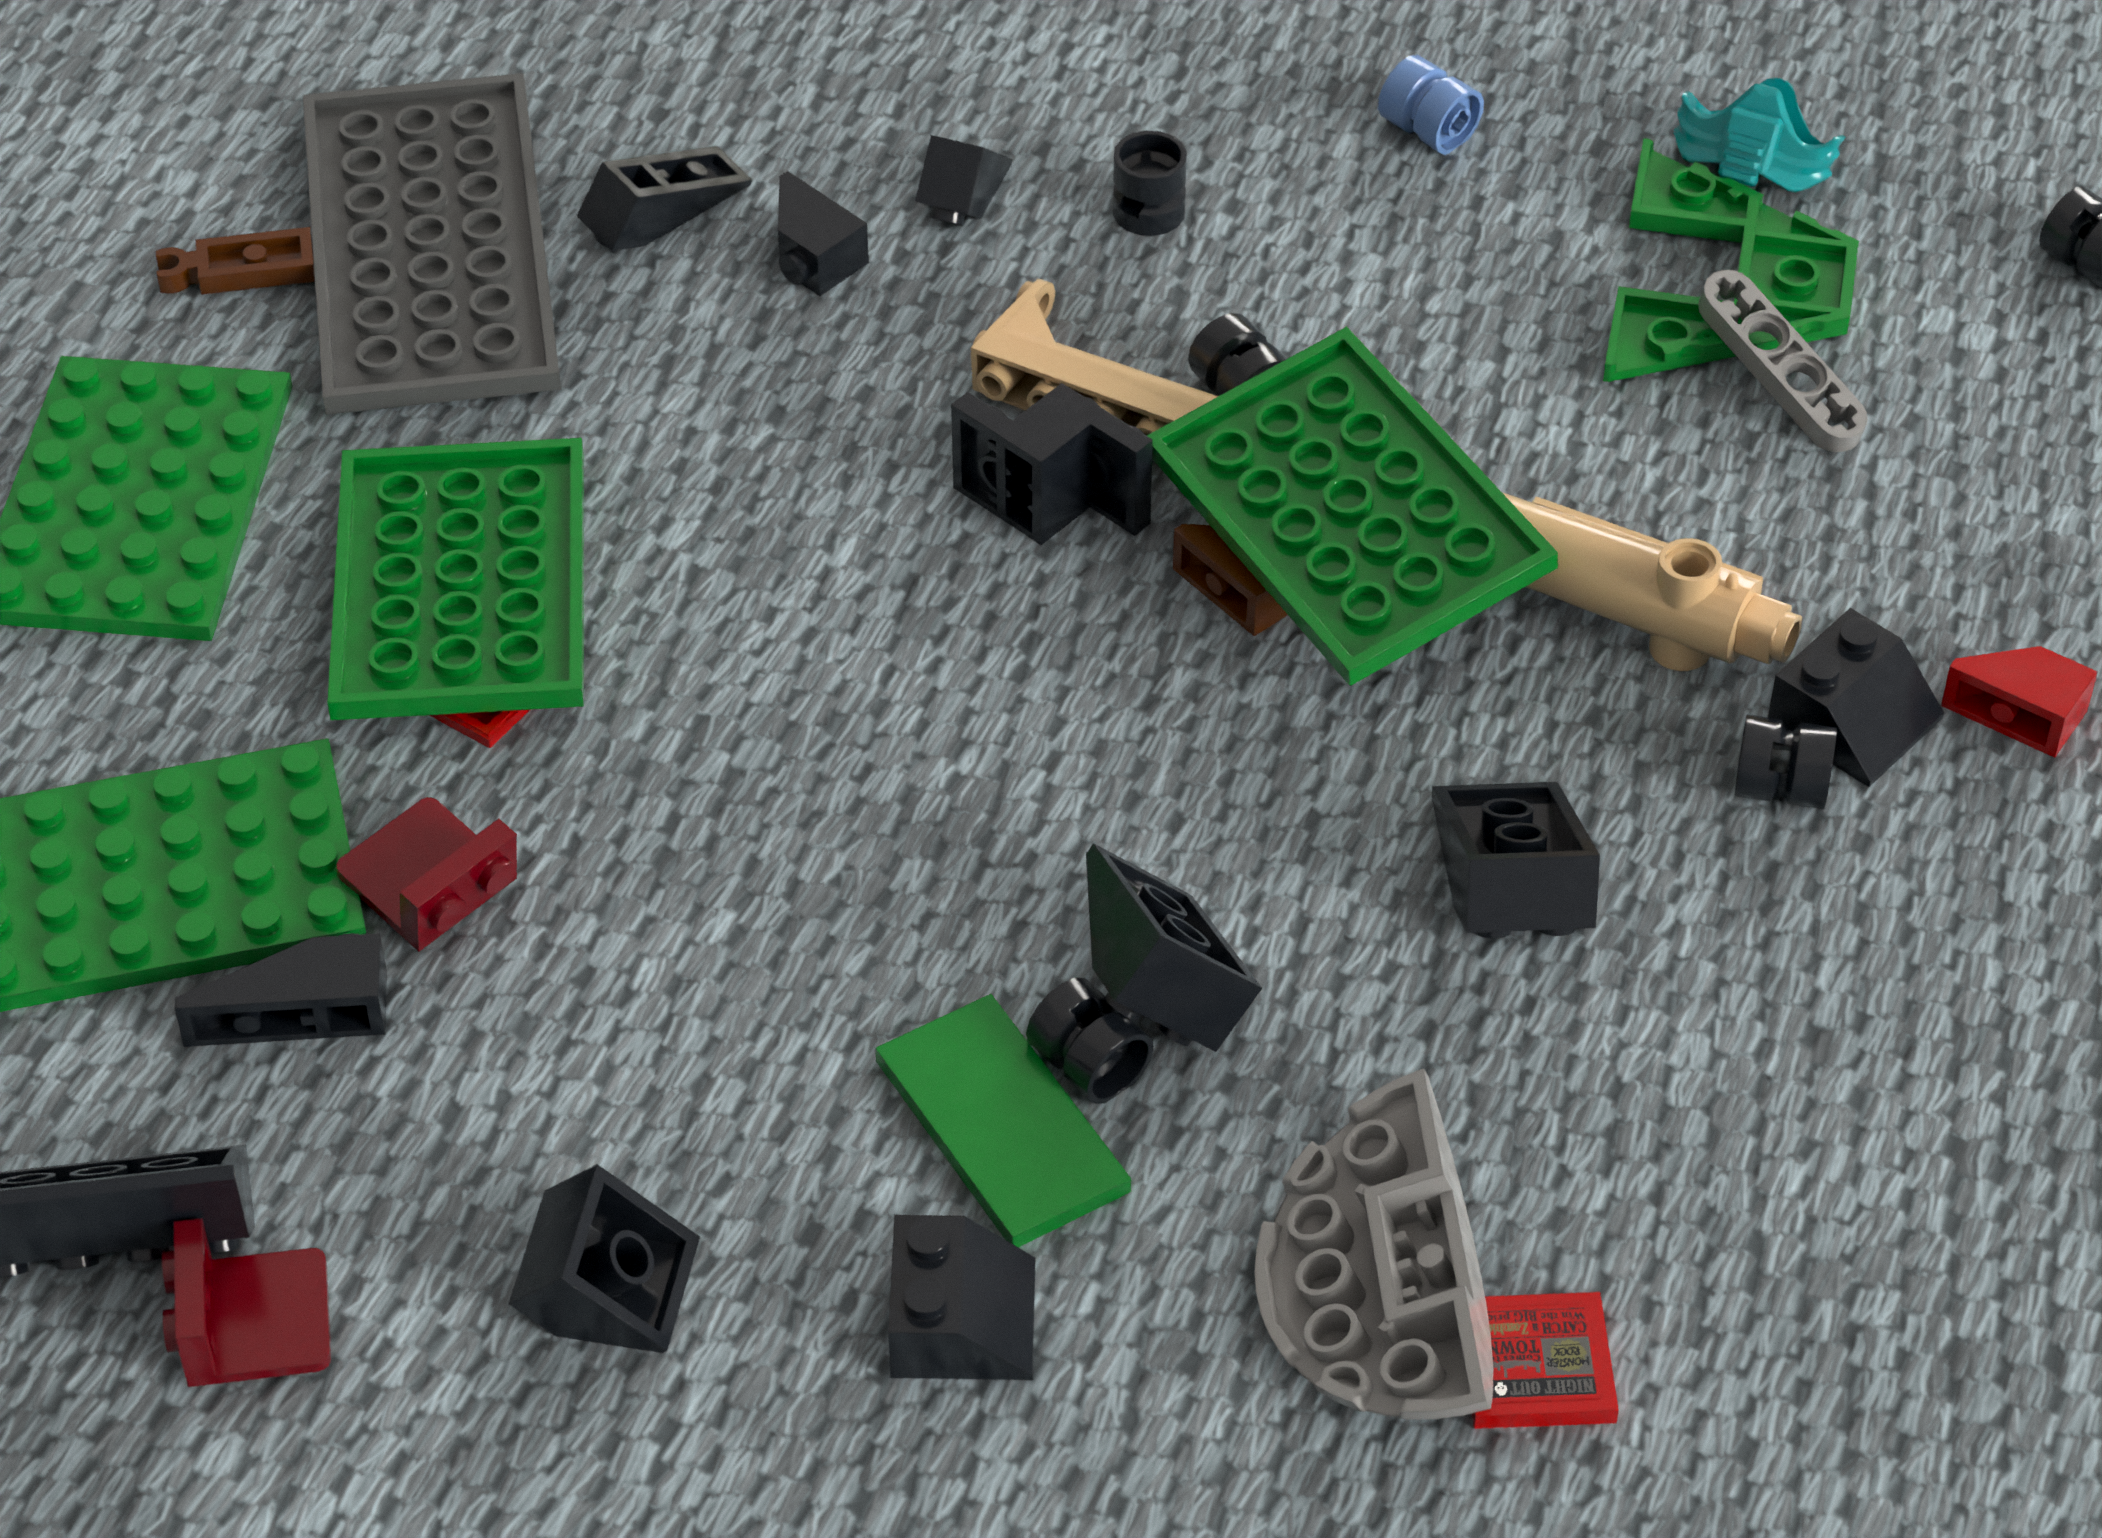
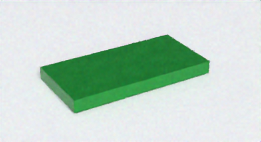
M992 994L984 996L875 1048L876 1062L1003 1238L1018 1248L1131 1192V1177Z

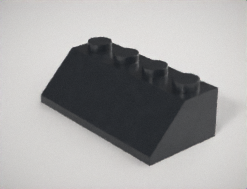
M246 1145L0 1172V1277L15 1276L28 1272V1262L55 1259L56 1267L59 1270L86 1268L99 1264V1254L126 1252L127 1261L130 1262L161 1259L162 1252L169 1251V1247L174 1246L175 1221L202 1218L211 1254L240 1248L239 1239L249 1238L255 1228Z

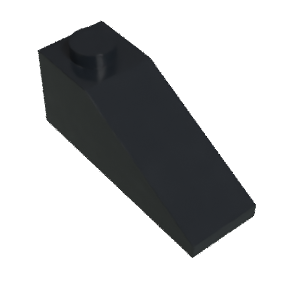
M718 146L604 161L591 184L577 217L594 233L595 239L611 251L642 247L747 188L753 180Z
M348 933L339 936L313 937L175 997L174 1009L183 1046L385 1035L387 969L380 933L360 935Z

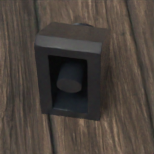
M931 135L915 202L932 207L930 218L963 226L965 215L981 219L1011 167L1013 159L984 147Z
M789 171L779 176L778 243L780 270L792 284H802L818 296H821L869 263L867 223Z

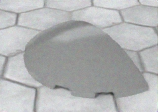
M1423 1068L1376 1089L1351 1105L1348 1109L1350 1122L1339 1130L1325 1145H1317L1312 1141L1306 1146L1283 1177L1282 1183L1286 1197L1277 1212L1274 1223L1266 1221L1262 1223L1255 1259V1286L1260 1313L1270 1337L1287 1363L1295 1367L1303 1377L1314 1385L1317 1391L1340 1404L1361 1412L1368 1411L1409 1420L1441 1419L1487 1410L1491 1408L1493 1398L1491 1334L1474 1238L1442 1118L1429 1077Z

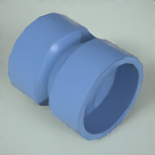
M1419 55L1408 56L1399 62L1383 84L1378 100V110L1383 118L1408 133H1417L1420 141L1443 155H1447L1469 140L1479 124L1484 106V100L1480 92L1453 76L1448 77L1446 71Z

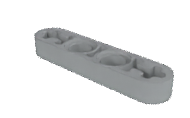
M1720 270L1710 275L1705 282L1698 302L1699 312L1707 324L1815 445L1832 452L1848 451L1858 445L1868 421L1867 412L1862 403L1749 278L1734 270ZM1718 294L1725 299L1723 302L1717 300ZM1734 297L1738 301L1735 305L1732 301L1726 299ZM1739 317L1742 320L1741 324H1737ZM1756 331L1770 333L1776 338L1779 346L1772 350L1757 348L1751 343L1748 335ZM1793 372H1801L1813 379L1816 388L1808 392L1795 390L1788 384L1785 376ZM1824 398L1828 399L1826 406L1822 402ZM1830 418L1835 423L1844 420L1849 426L1847 429L1841 424L1831 427L1828 424V420Z

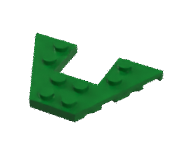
M1643 138L1629 228L1742 243L1738 272L1744 274L1755 284L1806 342L1847 334L1859 240L1838 230L1824 228L1817 220L1797 210L1790 217L1763 204L1764 194L1731 178L1715 176L1709 171L1708 167L1696 161L1690 167H1687L1654 151V141ZM1618 286L1603 381L1611 382L1736 357V355L1703 319L1698 305L1700 297ZM1734 298L1732 302L1736 305L1738 300ZM1739 317V319H1738L1737 324H1741V323H1742V320L1740 319V317ZM1756 331L1748 335L1751 343L1757 348L1771 350L1779 346L1776 338L1770 333Z

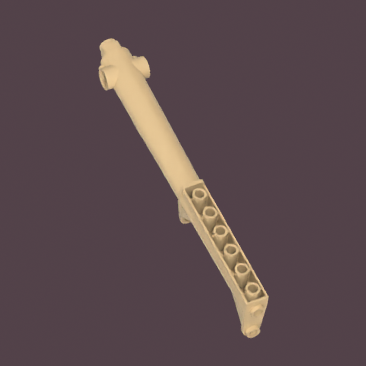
M1038 279L1034 283L1026 281L1021 286L1016 301L987 330H982L977 335L971 347L972 388L987 398L1027 410L1063 383L1083 397L1094 400L1101 408L1126 424L1137 427L1146 436L1218 397L1055 342L1045 320L1053 307L1055 287L1051 282ZM1503 493L1558 552V568L1526 587L1650 634L1649 650L1652 657L1660 665L1671 670L1690 671L1703 666L1710 657L1727 663H1733L1740 655H1744L1769 665L1773 659L1784 663L1790 657L1800 634L1802 616L1791 612L1792 605L1761 595L1763 577L1723 563L1721 554L1711 544L1693 538H1683L1666 543L1537 496L1530 502Z

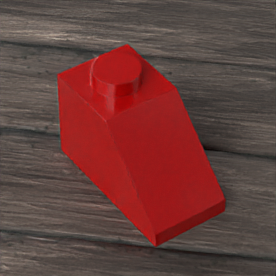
M2042 646L1955 658L1949 667L1941 706L2055 758L2088 711L2098 671Z

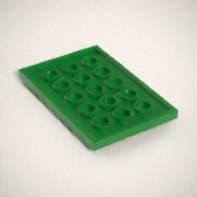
M1347 326L1147 435V437L1153 440L1152 459L1349 686L1354 685L1558 568V552Z
M60 356L0 518V625L212 641L293 388L290 372Z
M582 438L342 450L327 700L330 721L584 707V451Z
M329 738L0 798V1012L249 965L313 937L339 936L348 933L366 934L359 895L337 876V862L350 851Z

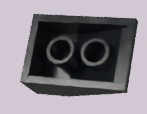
M1558 782L1432 786V802L1453 906L1466 933H1474L1480 937L1496 939L1510 935L1511 931L1538 930L1546 935L1565 936L1574 933L1576 929L1596 928L1600 854Z
M1093 843L1086 853L1092 969L1108 991L1105 1000L1116 1011L1131 1020L1137 1021L1141 1015H1144L1155 1021L1156 1026L1178 1044L1188 1046L1193 1040L1217 1052L1262 990V987L1191 894Z

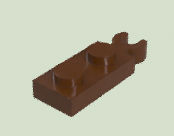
M310 227L195 240L196 251L186 252L176 247H167L155 251L160 293H178L193 284H199L201 295L315 282Z

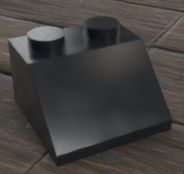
M1849 608L1775 675L1768 713L1769 718L1782 719L1786 729L1791 731L1801 722L1836 727L1833 765L1868 787L1877 781L1944 716V711L1902 638L1852 608Z
M596 1164L544 1191L508 1304L556 1337L664 1353L669 1347L700 1236Z
M894 1215L888 1326L890 1378L1033 1380L1035 1257L966 1216Z

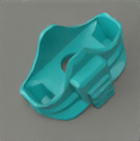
M1776 77L1769 78L1760 84L1752 85L1737 100L1723 110L1709 111L1697 100L1693 93L1686 91L1682 93V104L1677 110L1679 125L1674 128L1677 147L1685 161L1690 163L1695 161L1698 163H1720L1718 173L1721 178H1731L1748 186H1755L1761 175L1786 191L1794 193L1818 185L1832 175L1830 167L1839 157V145L1846 138V136L1838 135L1827 143H1822L1810 133L1799 109L1793 86L1787 80Z

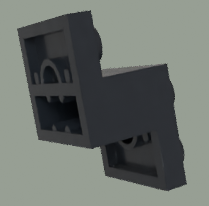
M1061 383L1014 420L1008 418L1000 409L989 406L969 392L951 404L953 488L1038 544H1044L1088 508H1092L1134 536L1151 524L1153 440L1137 427L1126 424L1101 408L1094 400L1083 397Z

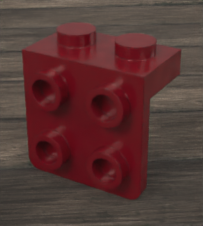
M426 797L419 800L341 857L337 862V876L420 952L517 879V834L498 818L476 835L437 799Z
M202 1218L174 1222V1250L162 1252V1272L166 1294L175 1293V1309L163 1310V1334L167 1353L179 1352L188 1387L319 1372L329 1366L331 1362L328 1272L326 1257L322 1250L318 1248H305L212 1259Z

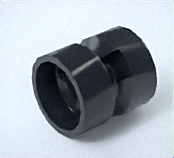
M1144 130L1124 137L1114 148L1113 216L1117 224L1128 232L1141 236L1166 234L1179 227L1185 218L1187 151L1183 143L1173 135L1161 131Z
M2083 186L2076 187L2066 193L2047 216L2040 233V248L2069 267L2077 265L2078 273L2102 288V198Z
M1238 313L1220 316L1207 324L1195 337L1188 355L1190 369L1218 396L1287 359L1276 347L1267 342V338L1249 319Z
M1747 714L1734 796L1770 801L1777 793H1782L1785 795L1788 804L1824 809L1832 772L1837 728L1801 722L1791 731L1786 729L1782 719ZM1772 749L1789 751L1786 774L1769 770Z
M1086 978L1070 979L1048 993L1036 1007L1029 1019L1026 1030L1028 1043L1057 1069H1063L1064 1076L1094 1104L1107 1103L1132 1086L1145 1071L1154 1050L1152 1038L1131 1019L1116 1012L1105 1000V995Z

